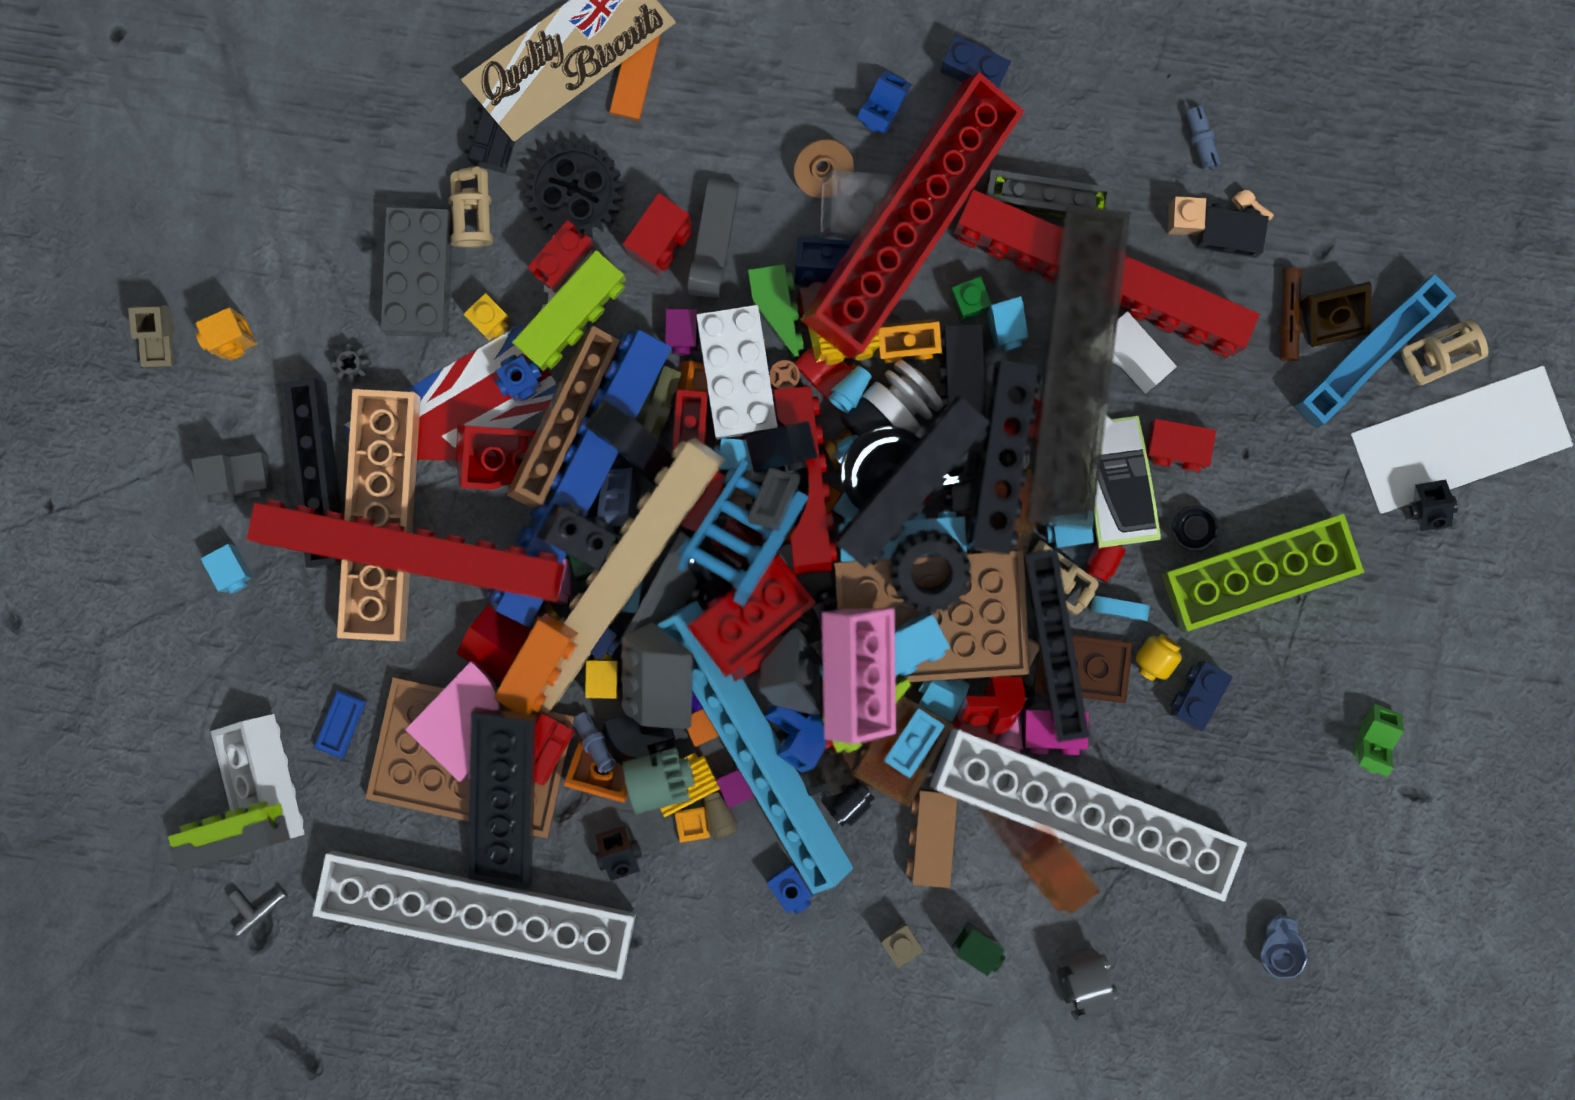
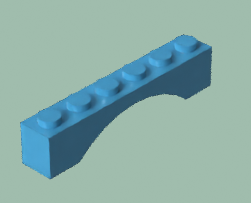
M1436 274L1424 280L1294 407L1315 428L1324 425L1394 353L1457 297L1455 293Z

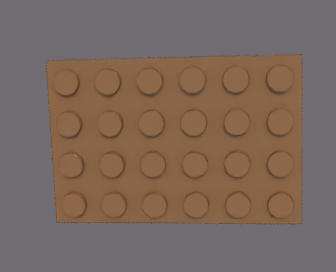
M1023 549L1011 550L1010 555L967 552L972 568L970 569V574L972 575L971 583L968 582L967 593L960 596L961 601L958 604L952 603L949 605L948 610L938 609L936 613H933L950 648L945 650L946 655L934 662L926 660L918 664V669L907 675L910 682L1030 674ZM942 556L920 557L912 567L913 580L917 585L924 588H933L942 584L949 573L948 563ZM891 559L879 560L874 566L869 564L866 568L857 561H834L837 610L894 608L895 627L928 611H917L915 607H909L905 604L903 599L898 596L891 581ZM896 675L895 679L901 677V675Z
M396 677L392 678L365 799L469 821L470 780L466 778L464 781L459 782L406 731V728L445 688ZM502 704L503 711L515 712ZM539 710L538 713L532 711L529 715H536L538 717L543 711ZM553 711L548 713V715L573 728L575 716ZM569 744L546 785L542 786L535 782L533 836L549 838Z

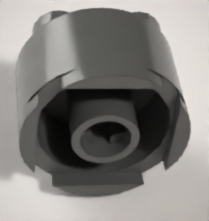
M1090 948L1056 960L1055 964L1061 966L1060 969L1056 970L1059 986L1066 1004L1072 1002L1076 1009L1070 1012L1075 1020L1113 1009L1114 1004L1120 1002L1116 986L1110 984L1107 973L1111 972V968L1105 954L1099 955L1095 949Z

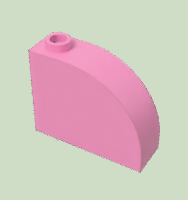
M471 661L406 728V731L459 782L464 781L466 778L470 780L471 712L474 707L503 711L502 703L494 699L498 689L485 670L475 661Z

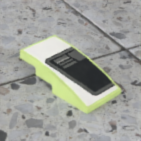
M1139 416L1111 419L1113 424L1082 450V464L1088 487L1087 497L1098 547L1103 548L1160 540L1161 535L1153 484Z

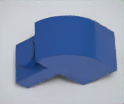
M885 70L878 78L869 99L862 106L857 119L863 122L866 128L886 134L897 116L912 83Z
M772 705L764 717L789 734L777 755L801 773L813 769L821 757L827 742L822 718L819 714L802 713L800 715V711Z

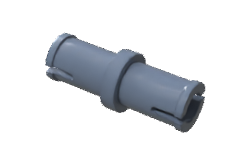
M1199 106L1198 110L1197 107L1186 111L1185 116L1193 135L1191 143L1197 148L1202 170L1207 171L1209 168L1212 170L1219 167L1222 163L1214 143L1216 138L1215 132L1210 130L1204 106Z
M588 712L578 714L574 717L573 726L583 741L582 747L584 751L590 753L600 773L612 770L617 762L605 744L607 740L605 735L598 731Z

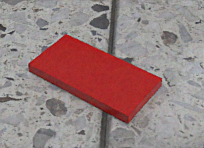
M779 554L774 556L744 606L733 601L737 591L734 588L686 626L725 677L739 668L816 604Z

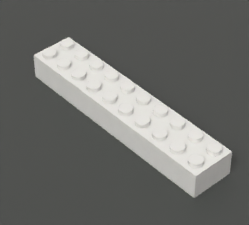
M954 728L951 729L930 783V787L1223 902L1226 900L1247 843Z
M333 850L326 853L313 916L622 979L636 913Z

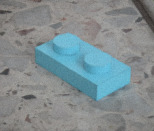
M917 708L883 761L906 777L911 778L945 725L920 708Z

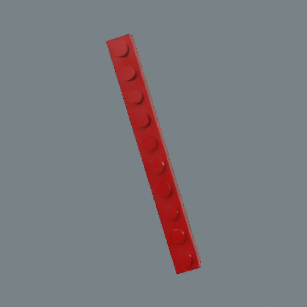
M267 499L265 505L254 503L246 539L251 542L553 602L558 601L565 565L556 562L557 556L538 552V556L535 558L525 556L526 550L508 546L507 552L495 550L496 544L477 540V544L474 546L465 544L466 538L454 535H447L446 540L434 538L435 532L423 529H416V533L412 534L404 532L405 526L386 523L385 528L374 526V520L356 517L355 522L344 520L345 515L326 511L325 516L314 515L315 509L296 505L295 511L284 509L285 503Z

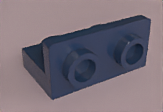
M798 237L794 283L807 287L824 286L854 240Z

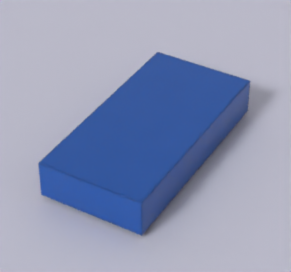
M337 690L313 748L344 759L367 701Z

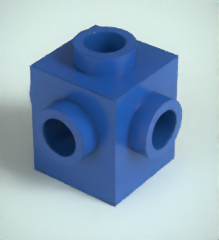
M512 355L500 363L501 368L496 370L500 377L495 380L498 388L504 397L509 394L514 401L518 399L525 401L537 393L536 389L542 387L537 379L542 376L537 365L532 361L528 362L523 355L520 357ZM520 371L522 373L521 380L517 382L512 381L511 376Z

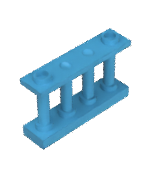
M745 460L741 462L737 469L733 467L730 469L723 481V484L727 486L693 539L689 540L686 538L677 555L681 556L678 569L684 571L692 559L734 583L733 587L737 591L733 601L742 606L746 604L803 511L808 496L797 491L789 505L779 531L750 524L748 521L750 512L729 501L736 488L754 498L757 497L761 488L743 477L748 466V462ZM721 511L763 534V539L767 540L763 548L759 546L754 548L714 525ZM708 535L748 558V563L752 564L748 572L743 570L739 572L700 550L698 547L705 536Z

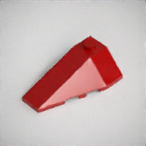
M457 425L456 463L459 487L493 490L511 484L537 430Z

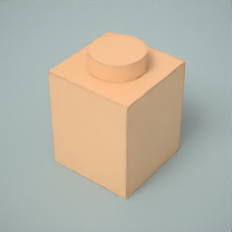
M1175 196L1169 203L1167 234L1198 236L1205 229L1206 198Z

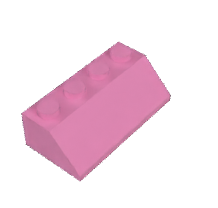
M894 608L841 609L822 613L825 739L856 744L896 734Z

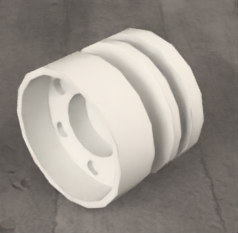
M899 359L894 364V368L900 377L890 370L885 373L891 387L888 389L884 385L875 382L861 397L866 398L876 406L893 426L907 429L915 434L920 429V425L914 415L918 413L923 418L930 420L933 415L926 404L937 412L944 404L928 379L917 369L912 368L905 361Z

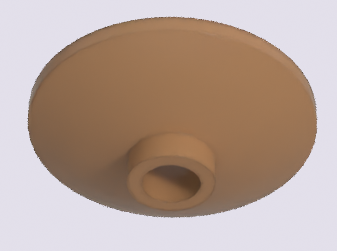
M819 139L806 145L797 155L793 167L794 178L799 188L807 195L816 198L831 197L840 193L849 184L854 171V162L849 150L842 143L832 139ZM826 161V165L823 168L816 167L819 162Z

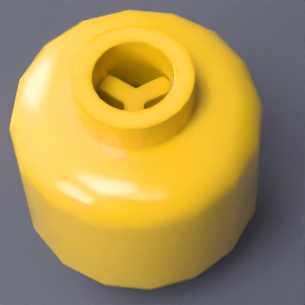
M1164 634L1150 636L1135 656L1137 663L1140 665L1139 673L1151 681H1154L1155 678L1168 679L1182 660V655L1179 652L1181 647Z

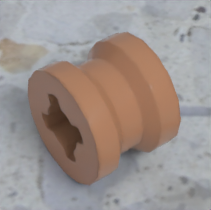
M789 360L776 362L770 370L771 386L775 390L797 388L800 380L798 367Z

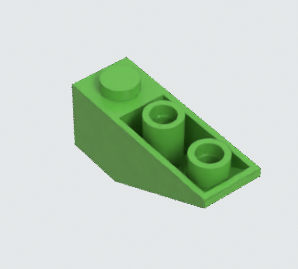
M785 264L748 270L753 306L758 305L759 314L792 358L798 360V351H803L804 345L802 333H795L794 321L799 320L797 302L791 303L789 291L794 290L792 272L786 273Z

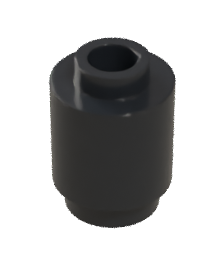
M859 781L853 786L849 784L830 804L834 809L830 815L842 827L846 823L852 827L872 806L870 803L875 797Z

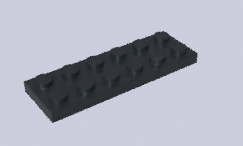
M474 707L471 712L468 879L523 888H529L532 883L536 715Z

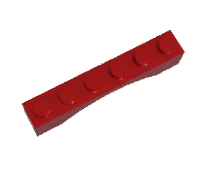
M811 386L774 390L778 428L809 421L818 458L806 460L807 467L805 469L809 483L808 499L799 524L790 535L794 575L831 571V561L837 560L835 542H829L828 531H834L832 512L826 513L825 502L830 501L829 484L822 483L821 473L827 472L825 454H819L818 444L823 443L822 425L815 424L814 416L820 415L818 396L812 397Z

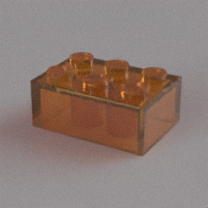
M902 695L896 703V734L870 740L851 777L902 806L909 807L954 724ZM917 708H920L945 726L912 777L908 778L883 760Z
M1047 834L1021 854L1025 860L1021 866L1039 886L1043 884L1044 887L1040 889V892L1058 912L1063 909L1071 915L1100 893L1064 842L1054 835Z

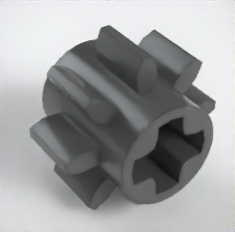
M347 344L346 351L342 353L336 350L337 362L331 363V367L340 370L337 378L343 380L346 376H349V381L352 384L356 383V377L362 376L367 378L368 376L364 372L365 367L372 365L369 360H363L362 357L366 351L360 348L355 353L350 344ZM348 359L353 360L357 365L354 370L348 368L349 366L346 364Z

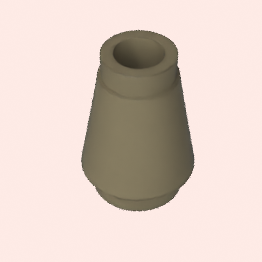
M721 792L704 797L709 834H713L714 840L736 834L738 832L736 828L738 822L730 808H728Z

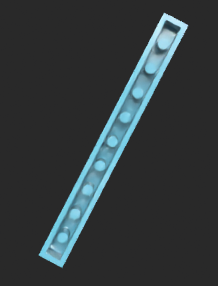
M695 601L675 611L658 623L657 626L693 653L692 690L812 894L835 887L854 869L796 769L777 755L782 745L744 680L741 679L735 682L731 674L725 677L686 627L704 613L698 602Z

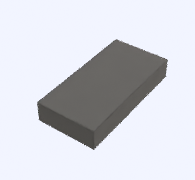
M769 467L748 515L749 523L779 531L800 482L799 474Z

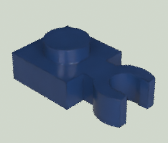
M617 623L611 624L590 653L599 660L607 655V653L612 656L621 645L619 637L625 632V629Z

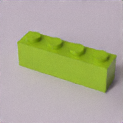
M596 250L512 343L542 371L547 367L552 369L562 359L561 351L568 344L573 346L582 337L584 332L581 329L589 321L594 323L603 314L605 309L602 306L610 298L615 300L626 287L623 284L626 281L624 274Z

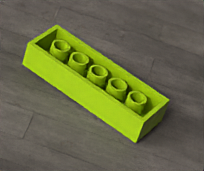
M1341 514L1162 573L1161 576L1180 632H1188L1362 574L1364 570L1345 515Z

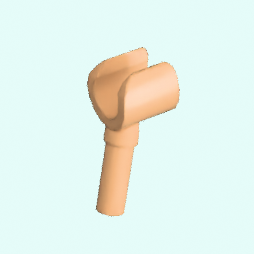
M1250 190L1239 191L1231 199L1236 208L1241 211L1250 206L1252 209L1259 210L1261 215L1269 216L1268 220H1271L1274 216L1272 212L1256 201L1254 194Z

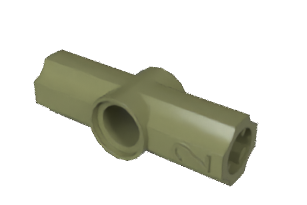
M662 366L635 419L658 441L662 430L666 429L673 409L672 401L682 376L681 372L666 366Z

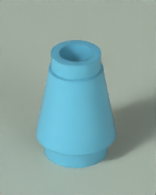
M856 366L854 370L831 389L832 394L828 398L829 401L839 410L849 413L852 407L856 408L872 377L871 374L864 368Z

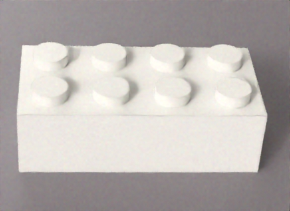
M758 305L696 314L716 440L750 436L776 429V415Z

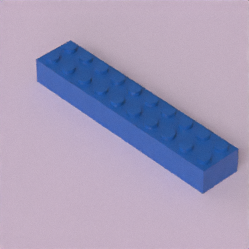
M631 330L626 335L622 333L619 336L620 342L616 348L617 353L603 375V380L594 394L543 504L535 509L531 508L529 514L533 517L528 527L523 526L515 541L519 544L517 548L526 550L525 556L537 558L538 552L555 555L557 556L556 562H563L567 554L566 552L537 537L554 503L562 507L569 503L584 511L581 517L585 519L618 454L614 447L596 436L585 424L604 400L635 420L672 347L641 330ZM492 589L489 590L487 598L490 599L488 605L495 611L530 627L543 599Z

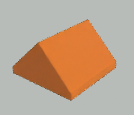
M580 738L564 786L625 803L629 793L623 766L617 763L612 770L600 773L590 753L584 751L582 747L583 741Z

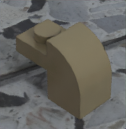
M167 305L129 307L131 339H138L141 367L175 365L172 339L175 327L169 307Z

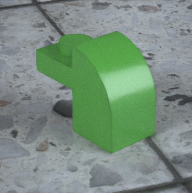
M1375 703L1372 705L1361 725L1353 748L1352 757L1358 759L1359 766L1368 772L1389 776L1393 769L1392 750L1404 732L1403 715Z

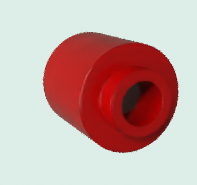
M1096 541L1086 562L1088 567L1085 572L1094 578L1108 583L1110 576L1114 577L1126 550L1121 547L1122 545L1099 548Z

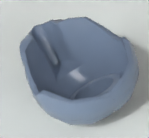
M1277 914L1268 921L1267 937L1260 952L1261 964L1264 970L1273 977L1280 979L1296 977L1304 971L1308 962L1305 944L1298 935L1297 922L1294 918H1290L1287 915Z

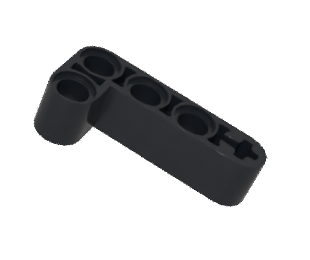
M605 400L585 424L596 436L614 447L656 487L658 484L654 481L664 467L670 469L676 460L646 428Z

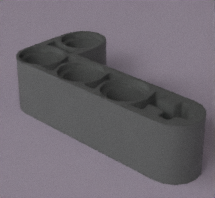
M713 178L708 179L695 258L691 264L689 274V295L720 300L739 183Z

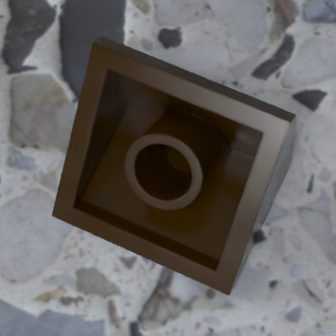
M1370 281L1312 294L1301 300L1300 308L1311 347L1368 335L1371 332L1372 284Z

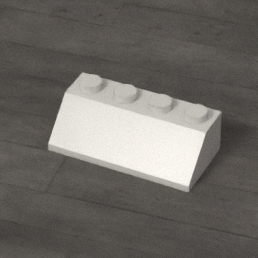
M271 714L245 720L210 731L230 811L243 808L244 813L249 812V805L262 801H267L268 806L281 803L290 838L305 835L303 818L298 810L295 798L296 790L291 782L288 758L283 751L280 727L276 722L275 715Z

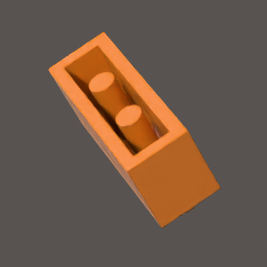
M547 613L542 616L523 645L494 699L516 713L530 714L532 711L538 713L547 699V696L544 695L548 685L553 687L562 673V670L559 669L563 659L568 661L577 648L574 640L578 632Z

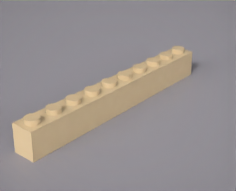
M695 437L687 443L682 441L672 454V457L676 460L670 469L664 467L654 481L658 486L653 494L647 492L637 506L641 511L634 520L630 517L620 531L624 536L617 545L613 542L605 557L606 563L601 570L595 568L588 577L586 583L590 586L584 595L579 592L569 606L573 611L567 619L562 617L559 620L578 632L574 640L577 648L568 661L563 659L559 666V669L562 670L559 679L553 687L548 685L544 692L547 699L540 710L546 714L562 698L590 657L593 647L605 630L613 624L725 461L723 457Z

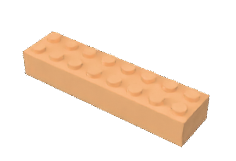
M352 389L345 521L355 522L356 517L374 520V526L385 528L386 523L405 526L404 532L412 533L421 397L415 392ZM342 560L337 638L406 642L410 573Z

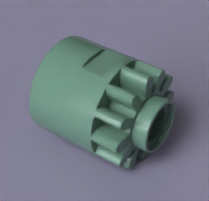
M676 748L623 762L625 781L636 814L690 800L688 787L695 786L693 773L688 758L681 760Z

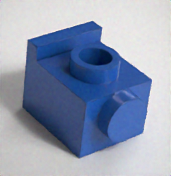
M793 863L766 880L767 885L787 914L792 910L795 914H798L811 905L808 899L813 897V894ZM790 886L795 887L798 891L797 895L792 898L788 897L785 893L786 889Z

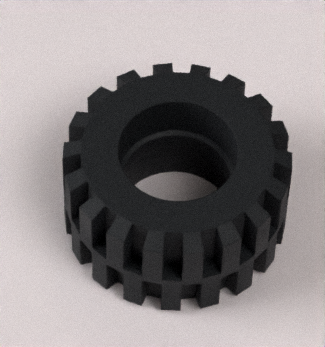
M924 529L919 530L918 534L913 536L912 534L906 536V540L896 546L897 550L891 557L890 575L896 593L903 599L905 604L909 607H915L920 612L928 610L929 613H936L938 609L946 611L949 609V605L952 603L956 605L961 601L960 596L967 593L968 582L971 583L972 575L970 574V569L972 568L967 557L968 555L957 540L947 533L943 534L934 529L926 532ZM926 554H939L948 563L949 573L942 584L933 588H924L917 585L912 578V567L916 560Z

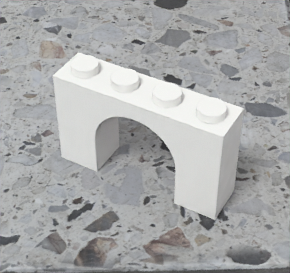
M1128 311L1119 319L1116 315L1112 316L1101 326L1105 332L1099 337L1094 333L1080 345L1083 351L1077 356L1071 352L1059 363L1062 369L1056 375L1052 371L1048 372L1041 379V388L1038 393H1034V397L1082 450L1113 424L1112 420L1090 397L1086 389L1085 371L1090 362L1105 360L1117 364L1145 394L1177 367Z

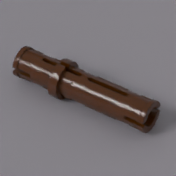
M1286 267L1282 269L1281 325L1278 326V333L1281 334L1280 360L1299 361L1300 334L1303 333V326L1300 325L1302 268ZM1291 287H1292V310H1290ZM1290 319H1291V342L1289 341V337H1290Z

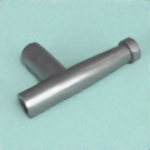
M279 888L276 891L277 893L253 909L238 890L232 892L227 898L244 917L232 928L233 932L238 937H242L282 900H285L288 897L287 893L282 888Z

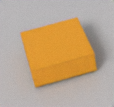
M705 806L675 812L680 843L711 837L708 830Z

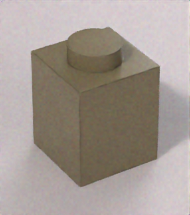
M905 921L879 937L881 944L898 969L924 952Z

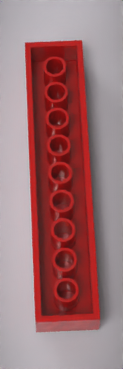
M980 72L965 79L816 296L801 321L848 359L863 354L1025 111Z
M975 190L970 195L953 235L958 237V242L970 248L979 246L986 249V254L994 259H1009L1015 262L1014 266L1022 271L1030 273L1031 270L1039 272L1043 274L1042 278L1047 282L1056 285L1062 282L1071 286L1070 290L1077 295L1087 297L1088 294L1099 299L1098 303L1107 308L1115 309L1116 306L1128 311L1135 320L1144 321L1145 318L1156 323L1154 327L1169 334L1174 331L1184 335V341L1196 346H1200L1201 343L1212 348V353L1223 358H1228L1229 355L1233 357L1246 348L1260 316L1257 312Z

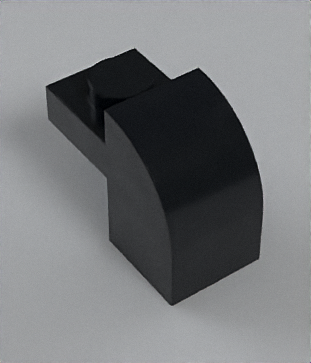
M627 715L604 721L602 731L607 739L606 745L616 762L622 766L624 761L672 749L676 738L672 728H663L642 735L638 722Z

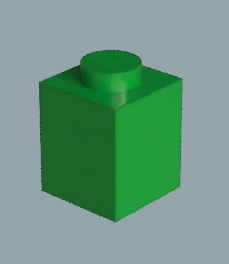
M981 276L952 287L949 293L960 322L987 312L992 305Z

